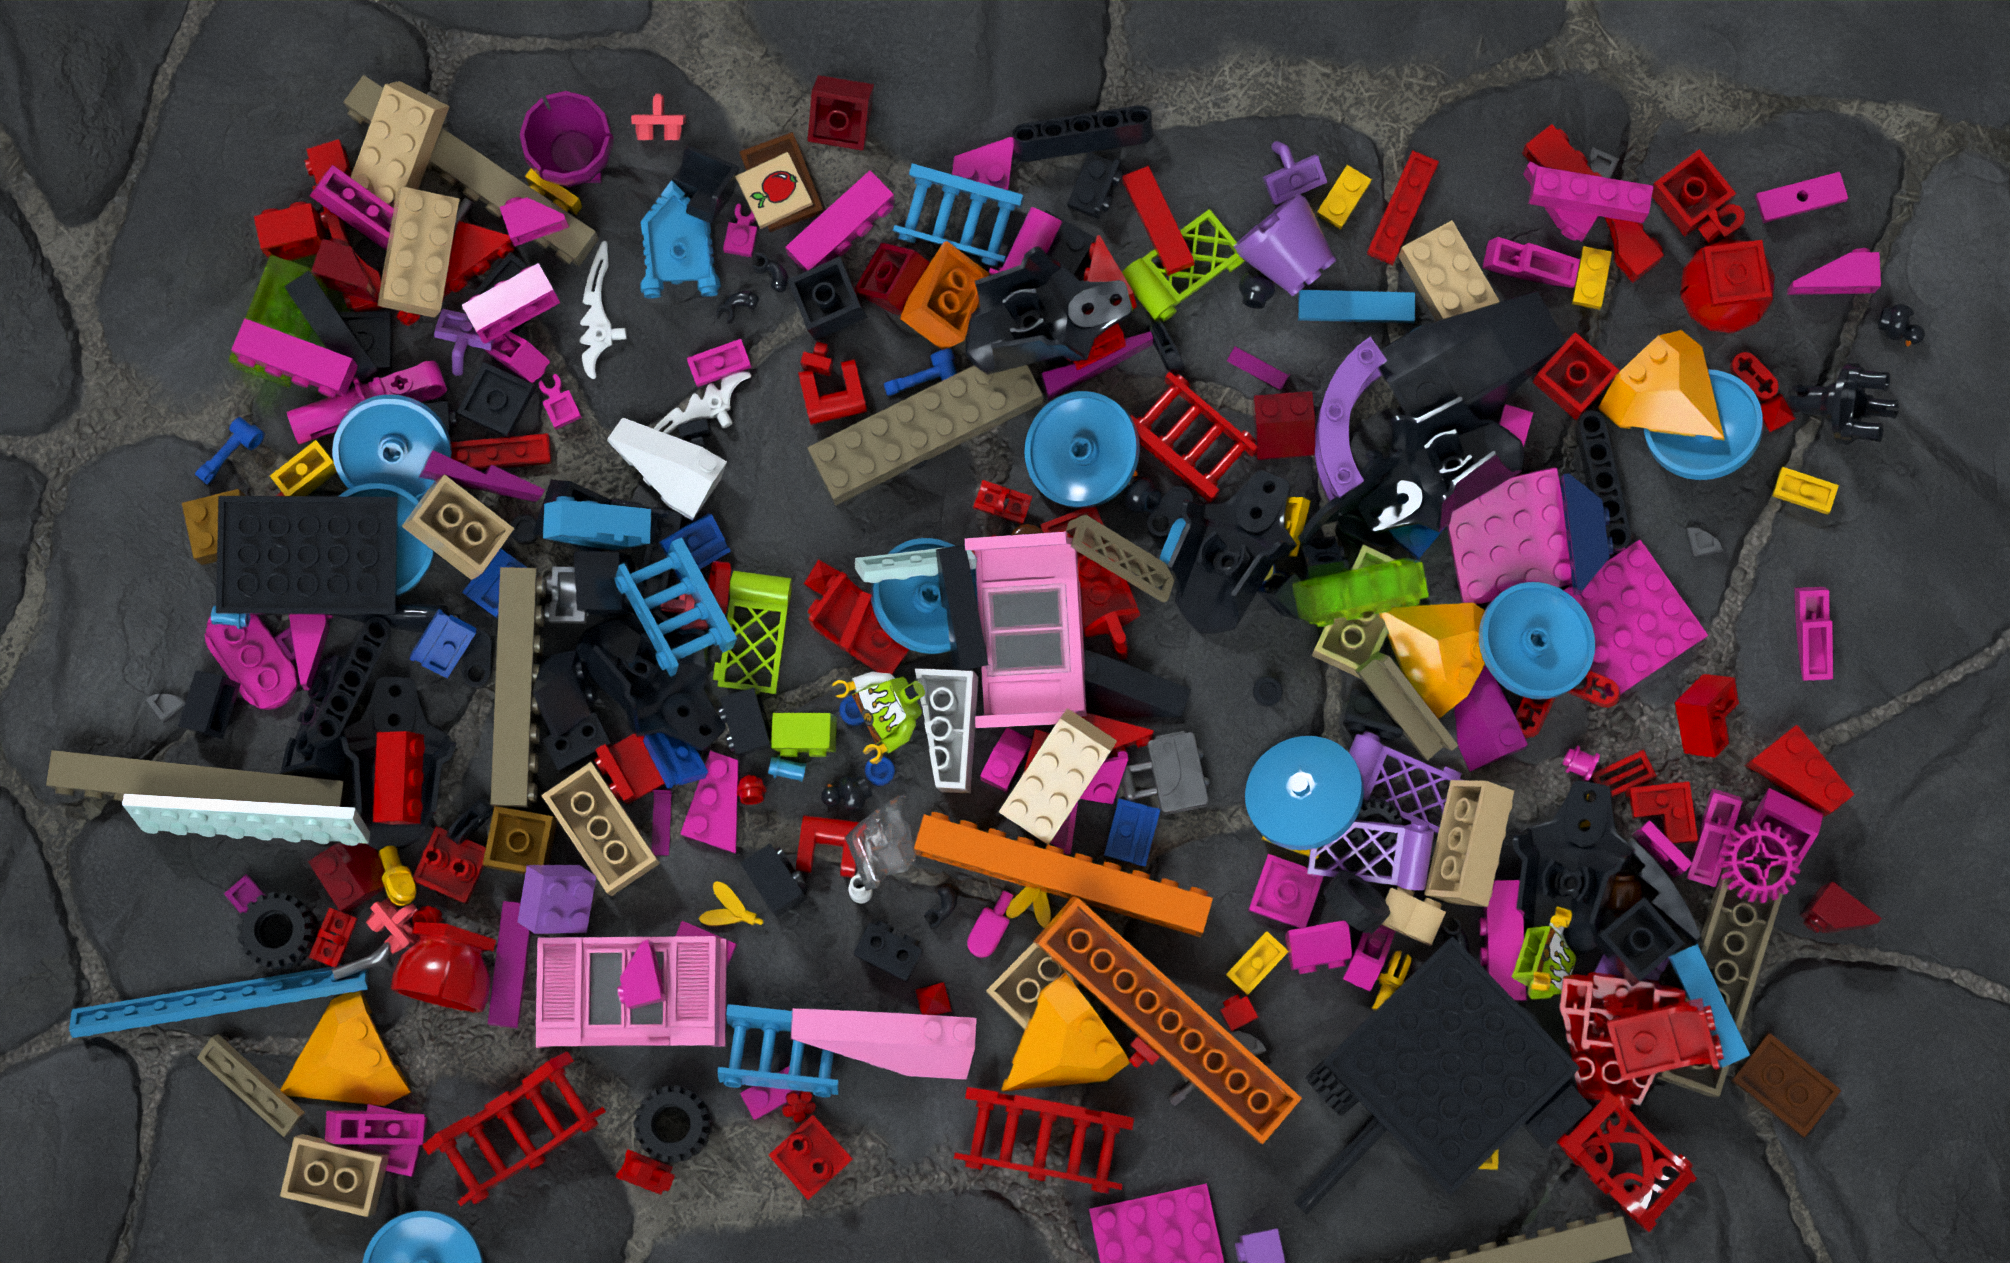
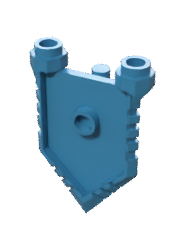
M672 180L660 195L661 198L659 197L656 200L657 204H653L651 207L652 211L649 210L641 221L642 235H644L643 247H645L643 251L644 256H646L644 261L647 266L645 270L646 276L640 283L641 292L644 293L645 298L653 299L662 296L663 282L681 284L683 281H697L698 291H701V296H716L721 286L720 278L715 273V267H713L714 257H712L713 248H711L710 223L686 214L687 204L691 199L685 197V193Z

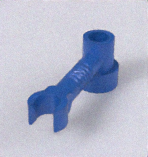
M952 348L930 355L933 364L932 368L884 383L887 396L897 394L929 380L940 377L943 381L957 374L953 362L955 357Z
M236 418L229 427L233 435L211 460L207 461L196 471L195 475L207 485L210 484L219 472L221 465L234 452V449L242 444L248 450H254L263 441L265 433L256 425H250L243 418Z

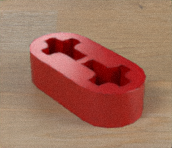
M1742 352L1735 356L1730 364L1731 374L1745 382L1755 393L1758 401L1766 402L1772 399L1779 388L1778 381L1772 373L1751 353ZM1738 361L1741 363L1749 362L1748 370L1753 376L1747 370L1739 371L1740 363ZM1759 382L1762 384L1768 382L1770 384L1768 389L1770 394L1767 391L1759 392Z
M713 561L708 586L725 615L728 605L731 565L727 562Z

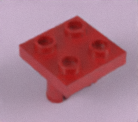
M436 826L426 849L423 851L413 879L418 884L468 904L484 868L483 860L486 847L468 839L461 845H457L446 836L447 830Z
M811 1115L768 1155L807 1200H810L854 1160L814 1115Z

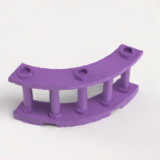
M1371 337L1359 344L1339 366L1329 383L1319 411L1315 428L1314 457L1319 481L1329 502L1337 496L1340 498L1364 482L1353 460L1350 449L1349 419L1351 410L1358 398L1373 382L1381 377L1377 368L1387 362Z

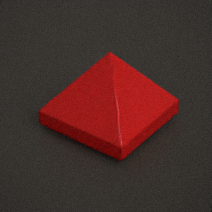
M1782 394L1760 405L1763 422L1769 433L1796 419Z
M818 559L804 585L824 596L827 592L824 589L827 582L834 574L838 576L841 572Z
M944 982L915 990L922 1015H940L952 1011Z

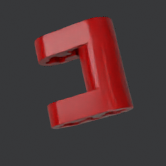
M855 359L841 362L847 390L832 394L818 395L812 369L798 372L810 425L867 412Z
M804 815L801 824L796 871L811 873L816 844L843 847L840 876L849 878L855 876L858 867L863 823Z

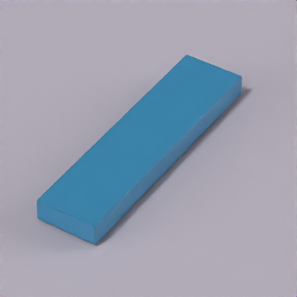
M1300 290L1298 292V320L1414 323L1415 293Z
M1698 944L1669 956L1668 958L1688 1000L1703 998L1704 1006L1711 1005L1716 1030L1712 1031V1035H1719L1724 1059L1719 1060L1720 1068L1750 1056Z

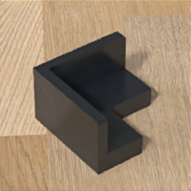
M687 146L684 151L682 165L672 178V181L683 192L693 196L687 204L686 214L712 224L734 194L737 182L736 176L739 173L740 166L694 147Z

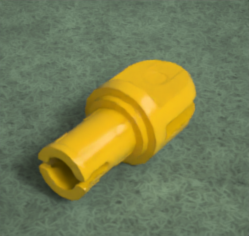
M386 846L378 853L385 869L382 882L390 901L398 906H406L415 899L417 893L416 884L411 870L406 866H402L397 848L395 846Z
M1395 951L1385 974H1379L1378 981H1380L1381 988L1372 1006L1373 1011L1404 983L1412 960L1410 955H1405L1396 977L1393 975L1402 951Z

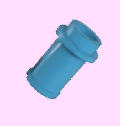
M216 606L212 608L211 622L214 625L236 626L237 629H243V627H248L250 624L251 614H217Z
M780 755L777 758L771 757L768 774L773 775V778L776 779L777 776L803 782L806 763L780 759Z

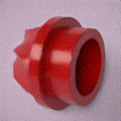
M748 775L740 780L736 790L737 796L740 797L742 804H758L764 800L766 787L760 778L755 775Z
M431 906L421 907L414 913L412 919L413 926L415 922L442 923L444 920L442 912Z

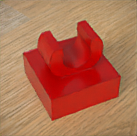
M816 342L813 354L803 352L800 362L802 369H812L814 373L830 377L833 363L832 359L826 358L829 348H827L828 344Z
M1139 1036L1130 1044L1136 1052L1128 1061L1136 1068L1145 1060L1153 1065L1161 1057Z

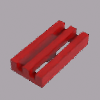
M863 591L860 592L840 639V650L848 653L851 652L871 605V594Z
M1641 750L1594 772L1590 779L1596 784L1610 786L1644 769L1647 770L1648 774L1612 790V797L1627 791L1629 788L1636 787L1655 778L1657 775L1645 751ZM1641 758L1642 764L1604 782L1600 781L1599 777Z

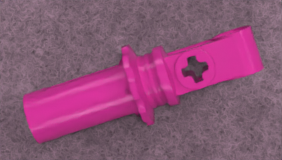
M1031 207L1003 267L999 268V271L990 268L989 273L993 275L1021 265L1024 255L1036 246L1041 247L1047 254L1062 221Z
M425 361L417 366L395 372L383 378H373L374 381L368 382V384H362L356 376L353 378L355 387L348 390L345 397L336 394L334 398L327 397L287 411L286 413L298 445L336 432L346 413L355 405L368 398L379 395H401L424 402L441 397L447 391V387L438 363L435 361Z

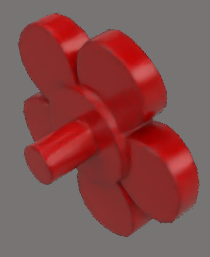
M791 1091L785 1098L789 1104H785L782 1107V1113L785 1117L792 1116L795 1122H802L805 1119V1113L812 1114L815 1111L816 1105L811 1101L812 1094L810 1092L801 1091L798 1096L795 1091Z

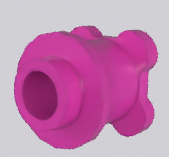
M1579 746L1575 750L1569 748L1562 762L1566 766L1565 772L1569 773L1571 771L1582 776L1581 781H1589L1600 758V754L1596 753L1595 756L1581 751Z

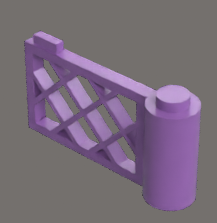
M1365 731L1362 735L1356 734L1349 754L1353 757L1361 772L1366 801L1370 800L1374 785L1385 782L1391 797L1385 801L1389 802L1390 800L1394 803L1395 808L1398 807L1402 819L1409 822L1417 820L1429 823L1424 810L1439 805L1443 815V803L1446 802V799H1441L1435 783L1443 780L1449 782L1451 780H1462L1460 779L1462 773L1446 766L1443 771L1388 748L1379 742L1380 737ZM1386 755L1397 759L1402 771L1387 777L1383 767ZM1404 762L1413 767L1406 769ZM1419 768L1425 772L1429 783L1414 788L1408 772ZM1379 773H1381L1383 779L1376 781ZM1403 774L1410 790L1395 796L1389 779ZM1431 774L1439 777V779L1433 780ZM1431 786L1437 802L1422 807L1416 791ZM1411 793L1418 810L1408 814L1401 811L1397 799ZM1420 813L1422 819L1417 818L1413 815ZM1429 823V827L1434 830V833L1438 834L1440 826Z
M1355 820L1351 827L1338 839L1318 849H1310L1307 874L1335 877L1339 871L1347 870V872H1352L1367 882L1397 885L1409 890H1424L1427 884L1434 830L1429 827V823L1417 820L1411 821V825L1405 826ZM1354 828H1363L1369 837L1355 846L1347 836V833ZM1370 830H1378V831H1376L1374 834H1372V832H1371ZM1385 831L1397 833L1396 843L1387 850L1376 839ZM1343 837L1352 850L1339 859L1330 846ZM1373 841L1382 853L1368 862L1359 850ZM1324 850H1327L1335 860L1327 868L1315 867L1316 856ZM1395 850L1394 859H1392L1389 854ZM1356 853L1365 866L1357 872L1348 871L1343 862ZM1386 857L1392 865L1391 876L1378 875L1372 866ZM1337 866H1340V868H1341L1342 870H1338V869H1335V868H1336ZM1369 869V871H1370L1372 874L1364 873V872H1366V871Z

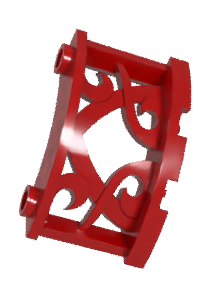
M1606 1090L1602 1094L1604 1099L1569 1136L1564 1133L1556 1142L1575 1165H1579L1589 1174L1588 1178L1605 1195L1609 1193L1620 1204L1621 1210L1646 1231L1650 1232L1657 1224L1655 1220L1691 1182L1694 1183L1697 1179L1691 1171L1693 1165L1683 1155H1674L1654 1137L1629 1110L1632 1105L1622 1095L1617 1094L1614 1096ZM1614 1111L1618 1116L1616 1125H1612L1610 1119H1607ZM1607 1119L1605 1127L1608 1133H1603L1600 1125ZM1627 1124L1635 1133L1624 1132ZM1595 1132L1596 1136L1587 1140ZM1627 1142L1637 1144L1642 1158V1176L1634 1173H1621L1611 1178L1608 1173L1613 1164V1152L1609 1143ZM1602 1145L1606 1157L1604 1162L1598 1163L1595 1160V1156L1597 1153H1603L1599 1148ZM1652 1149L1662 1158L1654 1160ZM1669 1166L1679 1176L1665 1190L1654 1184V1178L1659 1180L1670 1179L1662 1173L1663 1167ZM1627 1179H1632L1641 1183V1186L1632 1184L1633 1190L1628 1192L1624 1188V1183ZM1652 1192L1661 1193V1196L1646 1209Z

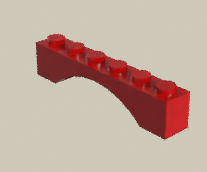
M1553 124L1529 141L1522 151V154L1529 162L1531 161L1540 167L1602 177L1598 172L1594 173L1587 165L1588 161L1579 150L1575 151L1572 148L1566 133L1561 129L1557 130ZM1604 217L1611 232L1614 246V262L1628 279L1634 283L1661 261L1664 256L1662 253L1663 249L1655 238H1649L1643 231L1644 226L1642 223Z
M340 139L306 149L309 159L305 160V165L309 176L314 175L316 185L312 186L313 190L332 165L351 177V166L346 149ZM323 206L324 212L320 213L324 228L330 229L332 238L328 240L332 241L333 238H337L350 244L344 220ZM356 254L379 296L382 276ZM343 293L348 309L352 308L355 312L376 311L386 308L377 306L378 303Z

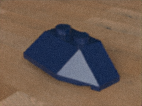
M1563 474L1559 481L1562 492L1573 595H1580L1610 558L1609 554H1613L1612 538L1607 537L1606 525H1609L1610 518L1608 508H1603V501L1600 497L1572 475Z

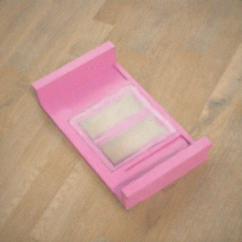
M1067 532L965 538V550H975V557L977 558L978 612L989 664L981 667L984 715L975 716V728L1057 724L1067 708L1080 717L1087 716L1077 550L1070 547L1073 538H1068Z
M716 936L538 938L536 1048H549V1046L692 1045L726 1047L727 939H720ZM650 940L654 944L667 1000L636 1009H629L626 1007V1003L621 1004L617 987L621 986L620 977L641 942Z

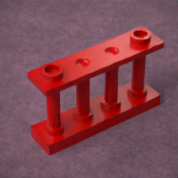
M1169 371L1165 376V383L1169 386L1166 392L1142 418L1138 417L1136 419L1133 415H1130L1138 432L1139 444L1207 502H1213L1219 494L1217 481L1244 451L1252 457L1256 454L1258 448L1255 445L1256 440L1247 431L1243 430L1240 432L1189 388L1190 384L1184 377L1179 374L1174 376ZM1179 394L1192 406L1165 436L1161 435L1158 438L1150 431L1152 429L1151 425ZM1201 413L1214 425L1187 455L1179 456L1172 450L1174 448L1173 443ZM1222 432L1235 442V445L1209 474L1205 473L1202 475L1195 469V462Z

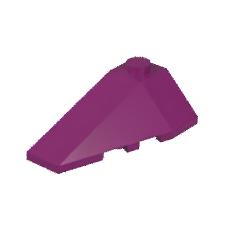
M1484 665L1468 696L1454 706L1457 744L1469 772L1522 751L1528 746L1501 688L1487 666Z

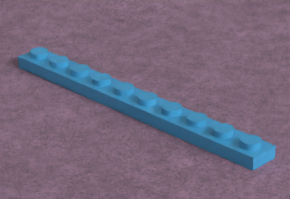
M326 967L72 1009L69 1031L72 1038L91 1036L367 990L369 969L335 980L332 972L334 967Z

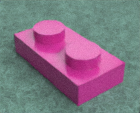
M741 339L687 358L697 387L752 368Z
M790 1066L779 1071L778 1073L789 1074ZM752 1086L740 1093L753 1119L756 1120L787 1103L785 1098L789 1092L795 1091L799 1096L801 1091Z

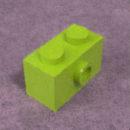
M773 713L771 748L780 752V756L797 757L798 752H809L811 757H827V752H836L837 717L831 713Z

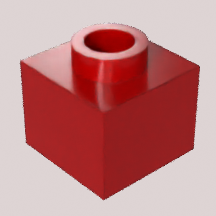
M1238 994L1222 1002L1224 1008L1219 1011L1230 1033L1258 1018L1248 997L1240 999Z

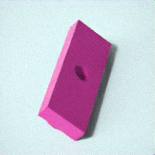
M1837 172L1760 192L1755 195L1762 221L1766 223L1846 202L1848 196L1841 174ZM1797 196H1802L1805 201H1799L1797 199Z

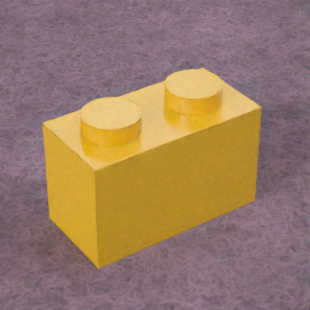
M315 440L271 474L270 477L285 496H307L337 473L334 460L319 442Z

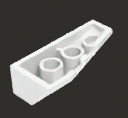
M625 418L620 420L607 439L629 465H633L644 476L643 480L648 486L652 485L661 495V500L668 507L692 521L720 482L727 464L725 460L703 447Z

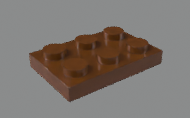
M793 132L739 152L746 171L788 152L813 205L768 225L769 232L823 213V208Z
M1771 1033L1765 1035L1731 1079L1732 1082L1802 1138L1807 1136L1842 1091Z

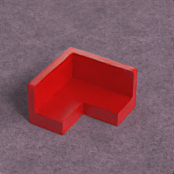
M1703 674L1675 701L1685 754L1716 758L1729 744L1725 717L1739 704L1735 678Z
M1690 781L1633 787L1625 792L1626 798H1630L1633 819L1662 815L1665 836L1673 844H1693L1698 841Z

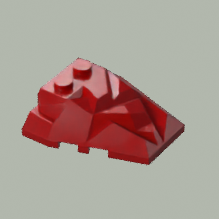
M1596 972L1588 973V976L1577 974L1563 976L1560 1011L1564 1020L1566 1038L1569 1043L1572 1060L1580 1067L1575 1073L1578 1092L1583 1098L1603 1100L1602 1094L1607 1090L1614 1096L1617 1094L1622 1095L1630 1104L1641 1105L1656 1073L1625 1081L1622 1080L1607 1020L1682 1003L1685 1001V991L1672 986L1660 985L1659 981L1644 978L1632 987L1623 976Z

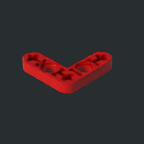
M1590 670L1585 676L1588 681L1584 688H1572L1567 692L1605 708L1613 707L1620 700V690L1616 682ZM1593 681H1597L1595 685L1601 690L1611 687V692L1614 695L1612 697L1607 696L1605 700L1602 699L1599 691L1592 690ZM1523 697L1515 717L1525 738H1532L1538 735L1555 698L1547 699L1545 703L1538 705L1533 703L1531 698ZM1527 706L1541 712L1540 715L1534 712L1532 716L1534 727L1528 726L1526 730H1523L1524 727L1521 720L1527 721L1531 714L1530 710L1526 709Z

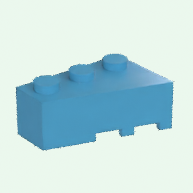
M567 496L557 497L556 501L544 504L543 539L611 551L650 544L651 509L598 504L595 501L579 502L574 501L573 497Z

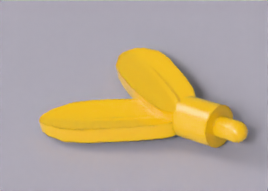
M718 881L713 883L714 894L727 909L710 910L699 917L700 922L708 926L729 925L741 921L751 925L755 923L762 925L764 923L762 919L757 918L758 914L745 909L738 897L726 884Z
M1025 887L1010 902L1006 911L1007 917L1015 918L1020 916L1033 902L1036 920L1041 927L1045 928L1051 921V909L1047 893L1040 891L1039 888Z

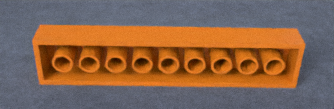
M932 812L931 816L925 814L923 816L914 846V851L918 856L1033 889L1039 888L1040 891L1066 899H1071L1073 896L1078 897L1084 904L1200 938L1203 934L1213 898L1207 896L1208 891L1196 887H1191L1190 891L1178 888V882L1162 878L1161 883L1149 880L1150 874L1133 870L1132 874L1121 871V866L1110 862H1104L1103 866L1092 863L1093 858L1075 853L1073 858L1064 855V850L1055 846L1047 845L1046 849L1035 847V841L1024 837H1018L1017 841L1007 838L1005 832L989 828L988 833L980 831L977 828V824L965 820H960V824L950 822L949 816L941 813Z
M1073 896L1033 941L1257 1142L1263 1144L1302 1099L1078 897Z

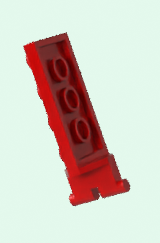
M1095 506L1079 509L1040 524L1043 533L1066 532L1069 521L1085 514L1102 525L1103 522ZM1067 533V537H1068V538H1073V537H1074V536L1070 535L1069 533ZM1077 551L1085 637L1108 634L1117 657L1121 660L1128 657L1126 635L1122 627L1140 616L1129 585L1125 579Z

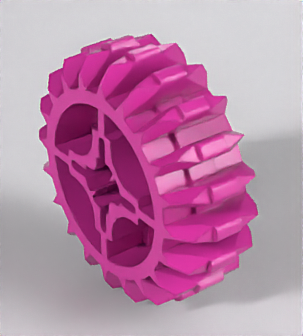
M1758 821L1752 823L1751 830L1746 824L1741 825V834L1736 830L1731 831L1730 835L1734 841L1725 839L1722 842L1729 851L1720 850L1718 853L1720 857L1727 859V861L1718 863V868H1727L1728 871L1721 875V879L1726 880L1730 877L1733 881L1728 884L1727 888L1732 890L1738 886L1739 890L1736 896L1739 898L1748 892V902H1754L1757 894L1760 903L1767 902L1768 895L1773 901L1779 899L1778 891L1783 895L1787 894L1789 890L1786 884L1791 886L1796 884V880L1790 874L1797 875L1800 873V869L1792 866V863L1800 862L1801 857H1792L1791 852L1798 849V846L1792 845L1788 847L1786 844L1792 837L1789 834L1783 838L1779 837L1782 832L1781 827H1777L1771 832V823L1769 822L1763 825L1762 831ZM1752 839L1753 845L1750 847L1749 857L1736 859L1740 846L1746 840ZM1762 839L1775 846L1780 855L1770 854L1766 850L1765 843H1762ZM1757 855H1759L1760 860H1765V862L1772 861L1762 866L1761 869L1758 864L1748 863L1758 858ZM1782 865L1778 879L1772 885L1767 886L1766 879L1769 878V869ZM1739 870L1750 871L1757 885H1753L1745 880Z

